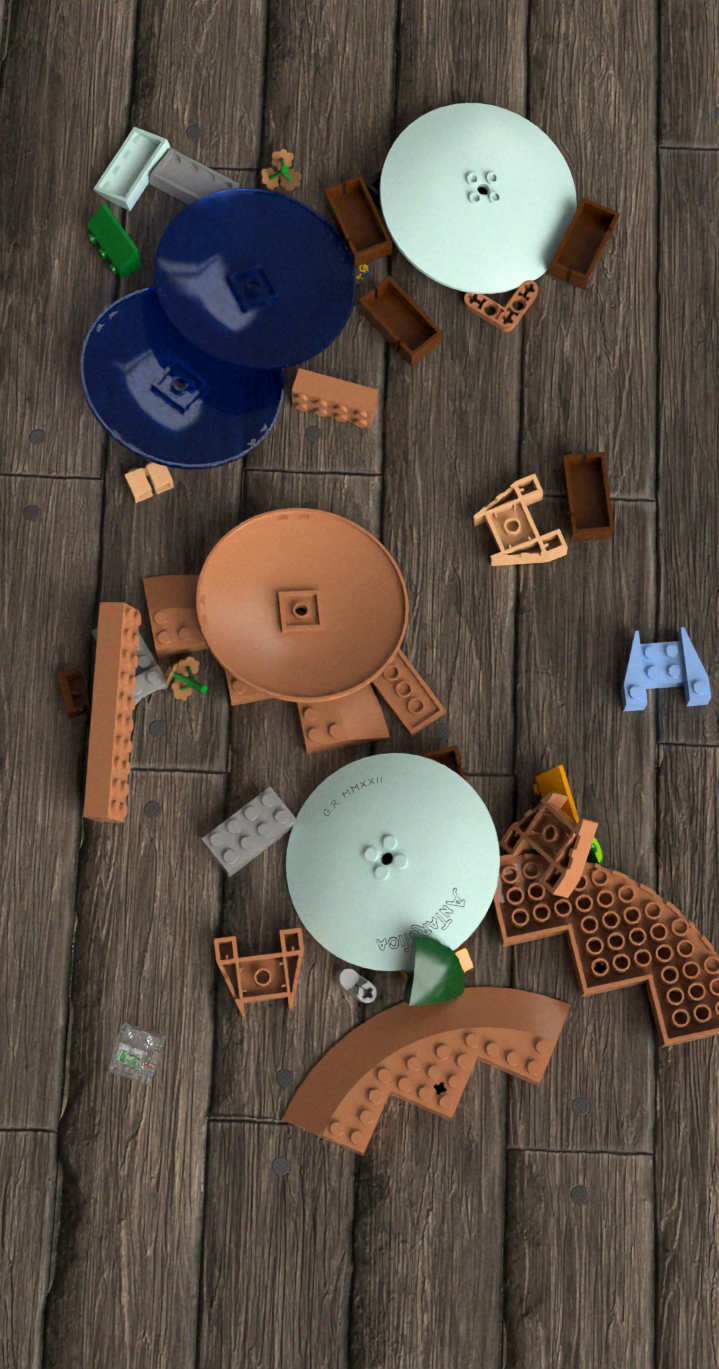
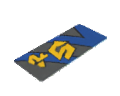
M373 261L356 267L353 282L368 284Z

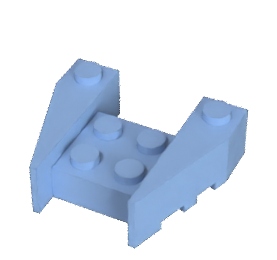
M684 627L680 628L677 634L678 641L640 644L639 631H635L621 688L623 711L644 710L648 703L646 689L684 686L686 706L707 705L711 699L709 677Z

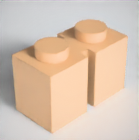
M163 459L159 461L152 460L146 465V468H133L125 474L126 483L135 503L153 496L146 476H149L156 494L174 488L172 477Z

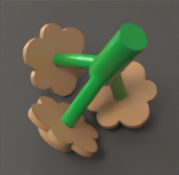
M284 148L280 151H273L271 163L279 171L273 172V169L270 167L262 169L260 172L262 176L261 182L266 185L268 190H272L274 187L279 186L278 180L280 176L282 180L280 182L281 187H285L287 191H292L294 187L300 185L299 180L301 179L300 172L289 169L294 155L291 152H287Z
M193 656L179 660L178 664L175 663L173 667L169 666L165 670L164 678L167 679L166 685L170 684L173 677L175 678L174 683L171 684L175 699L187 700V696L191 695V688L201 693L207 691L206 685L194 679L193 674L198 672L200 663Z

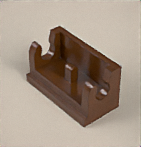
M78 669L57 673L68 717L73 718L91 713L82 673L78 672Z

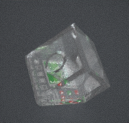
M124 1022L116 1037L108 1072L150 1086L162 1055L166 1037Z

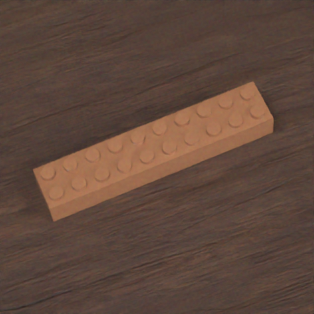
M100 602L83 815V817L98 822L124 823V817L127 815L125 803L129 792L127 776L130 773L129 753L132 750L130 736L134 727L132 710L135 708L133 695L137 685L135 668L138 666L137 647L140 644L138 628L141 625V614L139 610L124 602Z

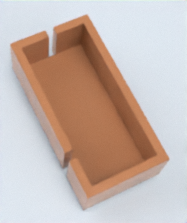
M299 368L292 388V406L300 411L314 410L315 414L321 417L330 416L339 422L348 421L361 428H371L378 407L379 390Z

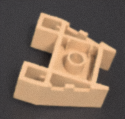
M535 474L515 481L505 492L499 494L493 502L473 516L474 527L485 522L487 523L499 553L490 556L491 566L544 563L567 555L568 547L560 529L540 536L527 508L528 505L543 499V490Z

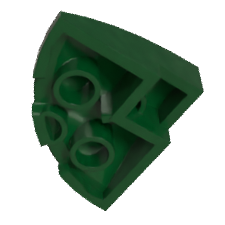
M414 934L405 970L408 978L403 996L408 1005L435 1004L463 994L465 987L464 970L455 952L450 947L447 948L442 945L438 939Z

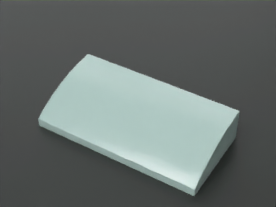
M134 127L93 190L110 202L131 211L150 182L152 171L171 149L167 139Z

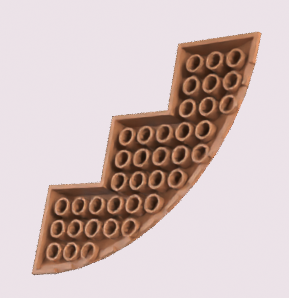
M164 575L143 578L158 658L208 649L199 627L196 612V593L200 575ZM301 608L295 610L300 616L306 614ZM225 670L232 706L273 698L247 687ZM370 683L358 691L341 698L314 703L296 702L306 754L390 738L382 708Z
M512 854L500 856L499 877L492 900V907L502 947L566 934L581 997L645 983L661 1048L719 1034V956L707 938L698 931L695 924L682 915L681 911L672 903L664 900L651 888L630 879L629 876L615 870L612 871L597 863L589 862L585 863L580 881L568 898L554 895L539 882L551 864L541 854L517 855L516 857H513ZM596 965L604 969L601 974L595 972L594 968Z
M489 986L464 987L463 994L435 1004L409 1006L406 1001H403L371 1017L336 1043L311 1069L295 1092L281 1120L362 1156L365 1153L389 1094L451 1121L476 1060L538 1086L557 1043L571 1004L538 993ZM442 1085L446 1092H441L438 1095L434 1086Z

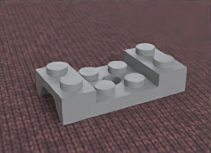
M98 628L91 631L96 644ZM139 630L140 644L137 647L138 666L135 668L137 685L133 695L135 705L143 697L154 691L169 688V685H166L167 679L164 678L162 670L157 665Z

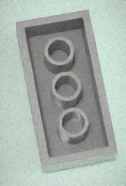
M269 787L203 837L202 844L227 876L231 877L292 830L293 826L297 823V819L274 790Z

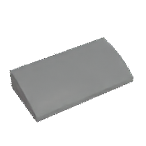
M172 148L150 175V185L217 220L226 211L240 187L239 183Z

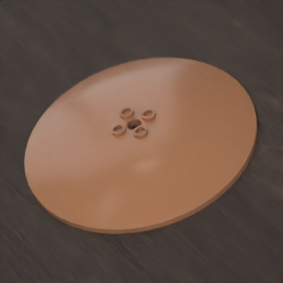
M287 508L265 512L231 529L220 539L208 555L199 576L196 593V612L199 627L208 648L216 660L227 672L247 687L284 701L307 703L329 701L352 694L375 680L392 662L401 646L408 623L409 606L406 585L395 560L388 550L370 532L358 524L330 512L309 508ZM297 608H303L306 610L307 613L303 616H300L295 612V610Z

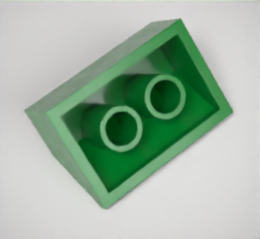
M106 203L103 204L87 223L88 233L86 235L91 244L95 243L97 245L100 257L103 260L106 258L109 262L108 267L112 274H117L121 280L141 268L139 252Z

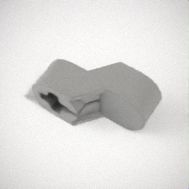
M342 968L337 971L335 980L341 989L352 995L359 1002L370 1003L375 1000L377 995L376 988L367 979L360 976L353 969Z

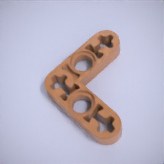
M524 281L505 308L483 294L467 292L464 296V306L498 329L509 332L515 328L535 300L538 286L534 281ZM532 288V292H529L525 299L523 297L525 295V290ZM470 299H477L476 302L469 303ZM521 302L524 307L521 310H515L512 304ZM487 307H493L496 312L493 315H487L484 310ZM511 313L510 323L504 324V320H507Z

